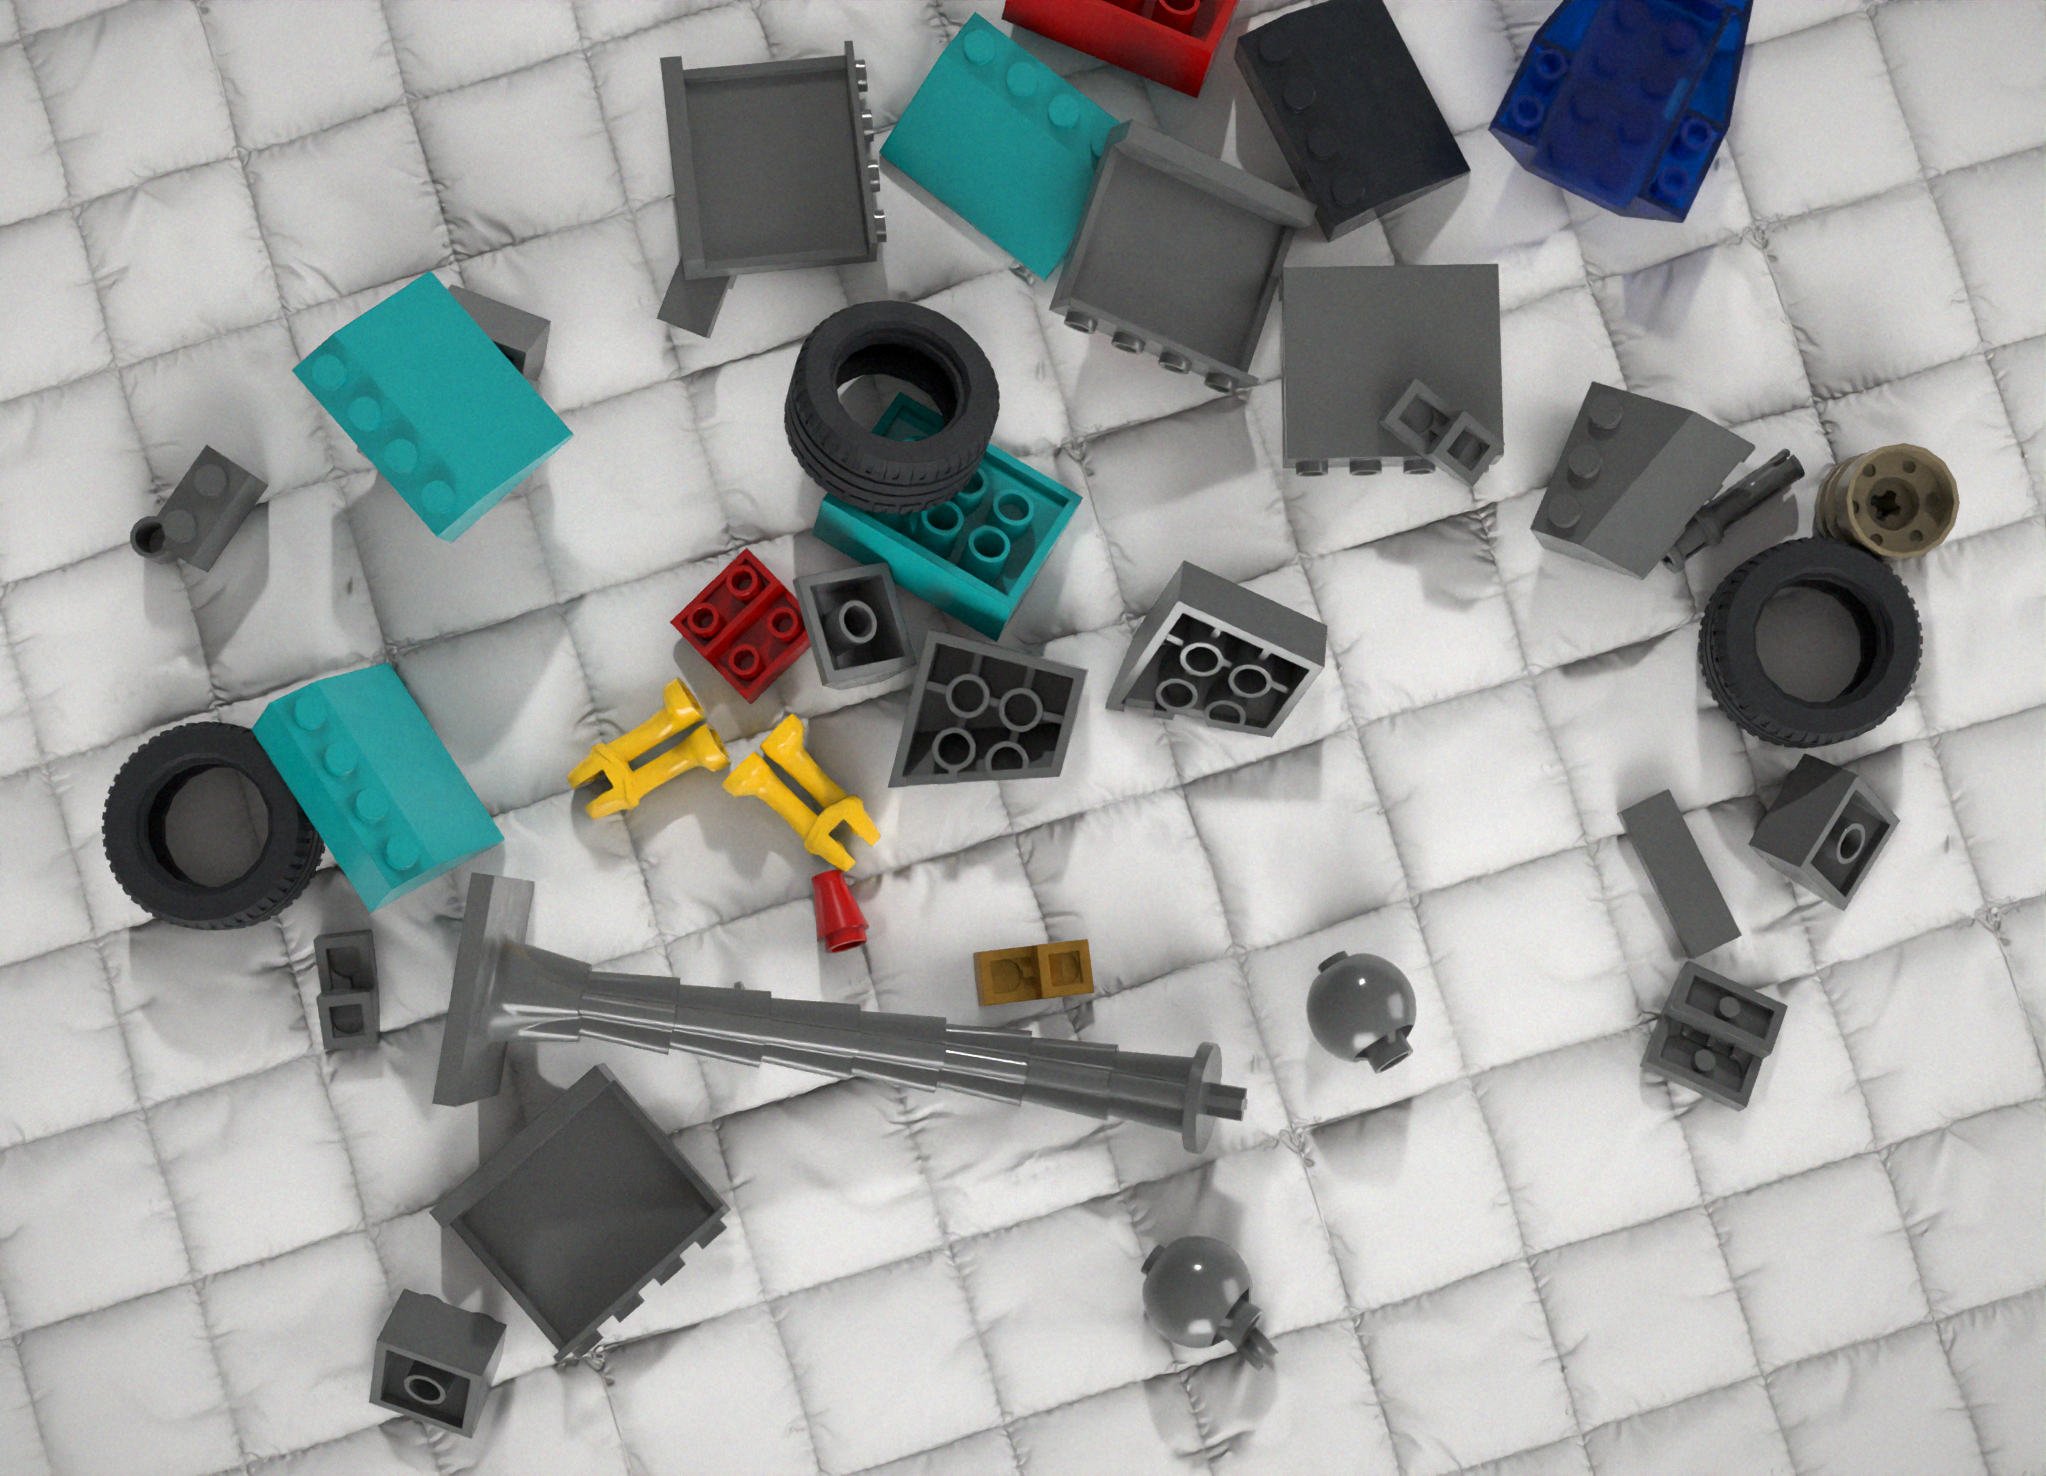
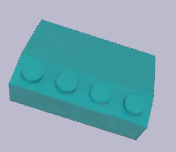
M975 12L942 52L879 150V155L1045 282L1069 252L1110 128L1121 123Z
M428 271L333 333L292 369L293 373L435 536L451 543L575 436L432 271Z
M899 392L870 433L895 441H919L941 432L945 426L943 416ZM989 443L976 474L970 479L967 486L963 487L962 491L954 495L949 501H945L939 506H932L931 509L925 511L887 514L861 509L827 493L822 500L812 535L863 565L887 562L894 583L997 642L1022 604L1081 504L1083 497Z
M389 662L321 679L280 697L268 704L251 729L370 913L492 849L505 840Z

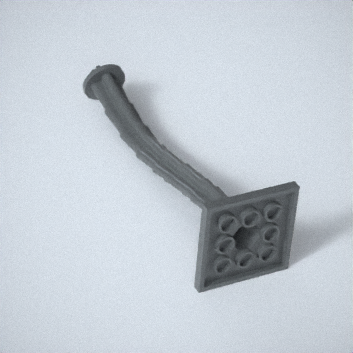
M472 872L432 1104L458 1107L499 1095L508 1041L579 1042L581 1036L668 1055L669 1049L756 1068H759L761 1062L847 1081L850 1075L930 1093H935L937 1087L1021 1107V1101H1026L1105 1121L1108 1120L1110 1115L1182 1133L1184 1149L1187 1152L1201 1154L1206 1149L1216 1117L1243 1121L1248 1099H1246L1247 1088L1221 1084L1222 1056L1221 1048L1216 1043H1201L1194 1057L1119 1051L1118 1044L1031 1037L1032 1031L946 1024V1017L861 1011L860 1004L771 998V991L680 984L679 977L592 971V964L525 944L535 881Z

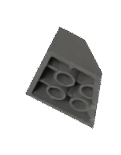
M1592 381L1530 530L1545 549L1644 580L1686 531L1685 525L1707 500L1710 502L1722 489V482L1740 461L1744 463L1756 447L1749 441L1695 411Z
M1183 560L1135 632L1107 698L1105 709L1124 712L1125 705L1154 710L1153 717L1173 720L1174 714L1204 719L1208 727L1272 738L1324 669L1328 626Z
M928 629L888 788L1060 777L1089 669L936 629Z

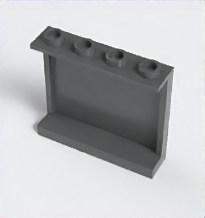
M852 40L844 41V55L686 70H683L681 56L660 58L685 280L877 262L878 243L887 242L884 211L873 209L871 192H880L879 168L877 159L867 160L865 142H874L871 109L861 110L859 92L868 91L866 65L864 59L855 60Z
M1131 119L1110 128L1049 310L1064 316V324L1073 330L1086 334H1094L1095 330L1113 337L1111 344L1122 351L1132 354H1142L1145 351L1159 357L1158 365L1164 369L1179 374H1188L1189 371L1206 377L1204 384L1213 390L1234 394L1236 389L1255 387L1258 385L1259 378L1248 374V370L1295 230L1311 225L1317 205Z
M1498 264L1283 267L1278 281L1279 301H1282L1285 413V457L1283 459V468H1296V475L1304 477L1327 475L1328 468L1349 467L1350 474L1356 476L1377 475L1382 473V467L1403 466V473L1408 475H1424L1436 472L1434 464L1411 449L1377 422L1407 380L1415 377L1456 411L1465 410L1504 442ZM1504 446L1490 465H1495L1504 456Z
M601 1063L591 1068L429 1213L443 1229L451 1225L559 1351L553 1356L559 1363L571 1352L579 1360L604 1338L597 1329L613 1315L621 1323L645 1301L638 1292L650 1281L655 1279L662 1286L684 1267L686 1263L681 1259L680 1255L694 1242L703 1250L727 1228L721 1221V1218L731 1208L606 1064Z

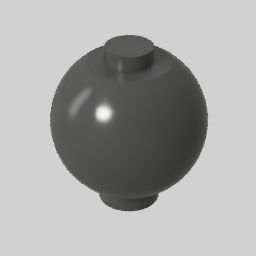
M1341 951L1327 958L1317 967L1321 974L1314 979L1310 986L1306 1002V1013L1314 1037L1325 1050L1344 1061L1352 1063L1368 1061L1376 1074L1394 1067L1413 1053L1407 1037L1413 1029L1416 1020V998L1408 978L1397 966L1380 956L1366 953L1348 956L1346 951Z
M1187 1236L1174 1240L1167 1248L1159 1244L1150 1253L1141 1268V1272L1147 1276L1142 1288L1143 1302L1147 1315L1155 1328L1163 1336L1176 1344L1190 1348H1207L1228 1340L1238 1348L1249 1336L1262 1315L1263 1310L1251 1302L1252 1279L1243 1259L1229 1245L1215 1238Z

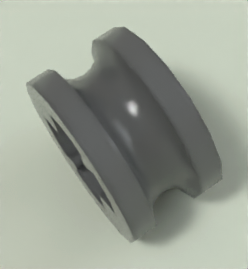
M1256 1326L1241 1346L1237 1348L1233 1345L1258 1371L1264 1367L1262 1364L1264 1357L1268 1355L1274 1357L1278 1353V1350Z

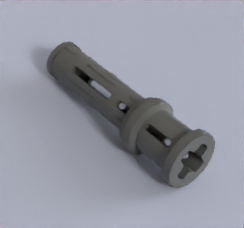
M1784 448L1768 462L1732 485L1721 495L1712 499L1707 504H1703L1685 525L1686 531L1660 560L1662 564L1672 573L1677 574L1685 568L1684 562L1706 546L1714 548L1720 544L1722 538H1724V531L1733 524L1746 517L1786 487L1803 478L1805 472L1794 454L1790 456V451Z

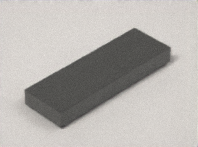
M1669 789L1617 813L1689 959H1695L1742 936Z

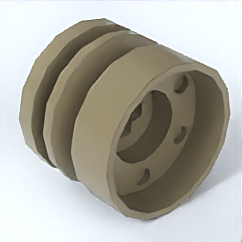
M1902 443L1883 446L1867 453L1850 457L1832 468L1819 486L1814 510L1817 528L1823 538L1831 537L1835 538V541L1842 539L1848 541V544L1860 545L1861 549L1869 550L1872 552V556H1878L1884 560L1883 563L1924 555L1942 544L1955 526L1960 501L1956 480L1946 463L1927 448ZM1876 498V506L1871 505V500ZM1878 509L1879 511H1882V516L1876 518L1875 516Z

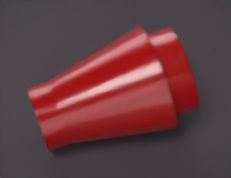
M830 870L812 877L817 942L824 944L825 951L828 954L848 951L865 944L868 941L865 930L869 928V925L845 882L842 870Z

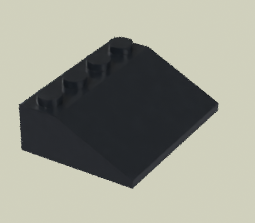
M1329 0L1287 13L1238 37L1234 60L1306 200L1317 205L1314 215L1328 243L1471 172L1383 0Z

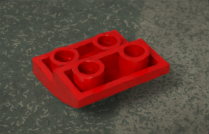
M748 548L742 551L670 621L684 638L749 704H752L811 647L798 599Z

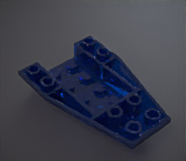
M1563 0L1534 34L1488 131L1525 171L1622 217L1683 223L1730 127L1754 0Z

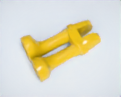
M679 677L666 684L663 688V707L654 716L608 744L601 742L596 746H592L589 756L583 759L566 776L573 790L597 780L604 773L614 787L603 792L598 798L585 806V810L592 820L611 815L622 809L632 810L639 806L640 798L687 770L703 766L715 772L732 764L729 753L717 731L710 723H705L669 751L635 771H632L628 763L638 756L707 718L695 696Z
M792 713L771 732L759 748L772 761L790 774L824 808L822 813L817 816L783 783L756 751L739 764L721 786L736 798L753 795L768 804L804 840L803 846L809 854L820 855L833 866L846 872L856 862L845 851L843 845L838 840L834 841L828 834L842 820L850 826L849 829L855 835L860 836L871 847L880 839L881 834L864 811L863 800L859 799L857 795H848L810 757L803 745L806 728L802 721Z

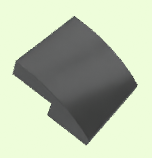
M1688 960L1680 971L1646 1047L1640 1067L1739 1112L1748 1105L1763 1059L1772 1054L1788 1006Z

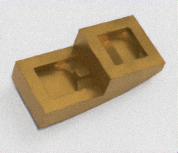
M1088 939L973 953L979 1007L1094 993Z

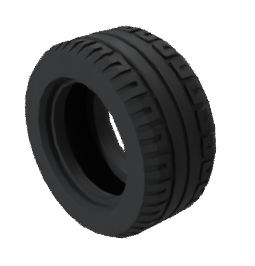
M893 300L864 302L841 309L839 312L830 315L829 318L824 319L820 322V325L813 329L812 334H809L805 339L798 355L784 407V428L788 435V443L792 447L791 451L798 458L797 461L800 466L805 469V472L814 479L818 486L847 504L867 511L887 514L915 513L920 510L931 509L932 506H939L943 502L949 501L954 495L961 492L963 487L967 486L970 479L976 474L985 454L1000 410L999 385L995 378L994 369L991 367L990 361L978 343L958 324L937 311L915 303ZM885 374L909 381L930 395L942 412L945 428L941 432L919 441H895L872 434L851 419L839 401L837 390L843 383L862 375Z
M1813 536L1809 539L1808 537H1803L1797 540H1788L1746 560L1728 574L1723 582L1719 583L1715 593L1709 599L1710 604L1705 607V615L1700 622L1702 628L1698 634V638H1700L1698 651H1700L1701 656L1698 658L1699 663L1703 667L1701 669L1702 677L1705 676L1707 682L1705 684L1711 690L1713 700H1717L1719 703L1718 707L1722 712L1725 711L1727 713L1726 716L1730 721H1735L1736 726L1747 730V733L1751 736H1758L1759 740L1769 741L1776 746L1784 745L1787 748L1797 747L1806 749L1809 747L1828 746L1856 738L1865 732L1875 729L1876 725H1881L1887 720L1888 716L1897 711L1896 707L1902 705L1905 700L1904 697L1912 690L1911 684L1915 683L1917 678L1916 671H1919L1921 665L1919 658L1922 657L1923 649L1920 648V645L1923 644V636H1921L1920 631L1923 629L1921 622H1918L1917 619L1920 616L1919 611L1915 610L1914 607L1916 603L1913 597H1909L1908 593L1910 591L1907 585L1903 586L1901 583L1902 578L1898 574L1894 575L1892 567L1889 564L1885 565L1883 563L1884 560L1880 557L1872 556V552L1869 550H1863L1860 545L1854 543L1848 544V541L1842 539L1835 541V538L1831 537L1821 538ZM1811 587L1831 595L1850 612L1860 634L1861 660L1852 682L1833 700L1828 702L1802 700L1785 693L1766 675L1757 654L1756 626L1765 604L1783 588Z
M209 721L186 723L185 726L178 725L173 727L172 730L160 732V736H153L149 739V743L139 746L136 753L133 752L129 756L128 763L124 762L120 767V773L115 775L113 779L115 784L110 786L107 792L110 795L108 799H105L104 807H107L106 812H103L102 815L104 825L101 828L102 834H105V838L102 840L103 847H106V859L110 860V870L112 873H115V880L118 884H122V890L125 894L130 895L131 900L135 904L140 905L141 909L146 913H152L153 917L162 919L166 923L198 930H231L246 928V926H254L259 924V922L271 919V916H277L284 908L291 906L294 899L298 900L302 895V891L311 884L309 881L315 877L317 873L316 868L320 866L323 860L321 855L325 853L326 847L324 846L323 839L250 728L215 721L212 723ZM212 768H233L244 774L258 788L268 810V836L259 859L243 876L220 887H208L192 881L176 866L166 844V816L174 796L191 778Z

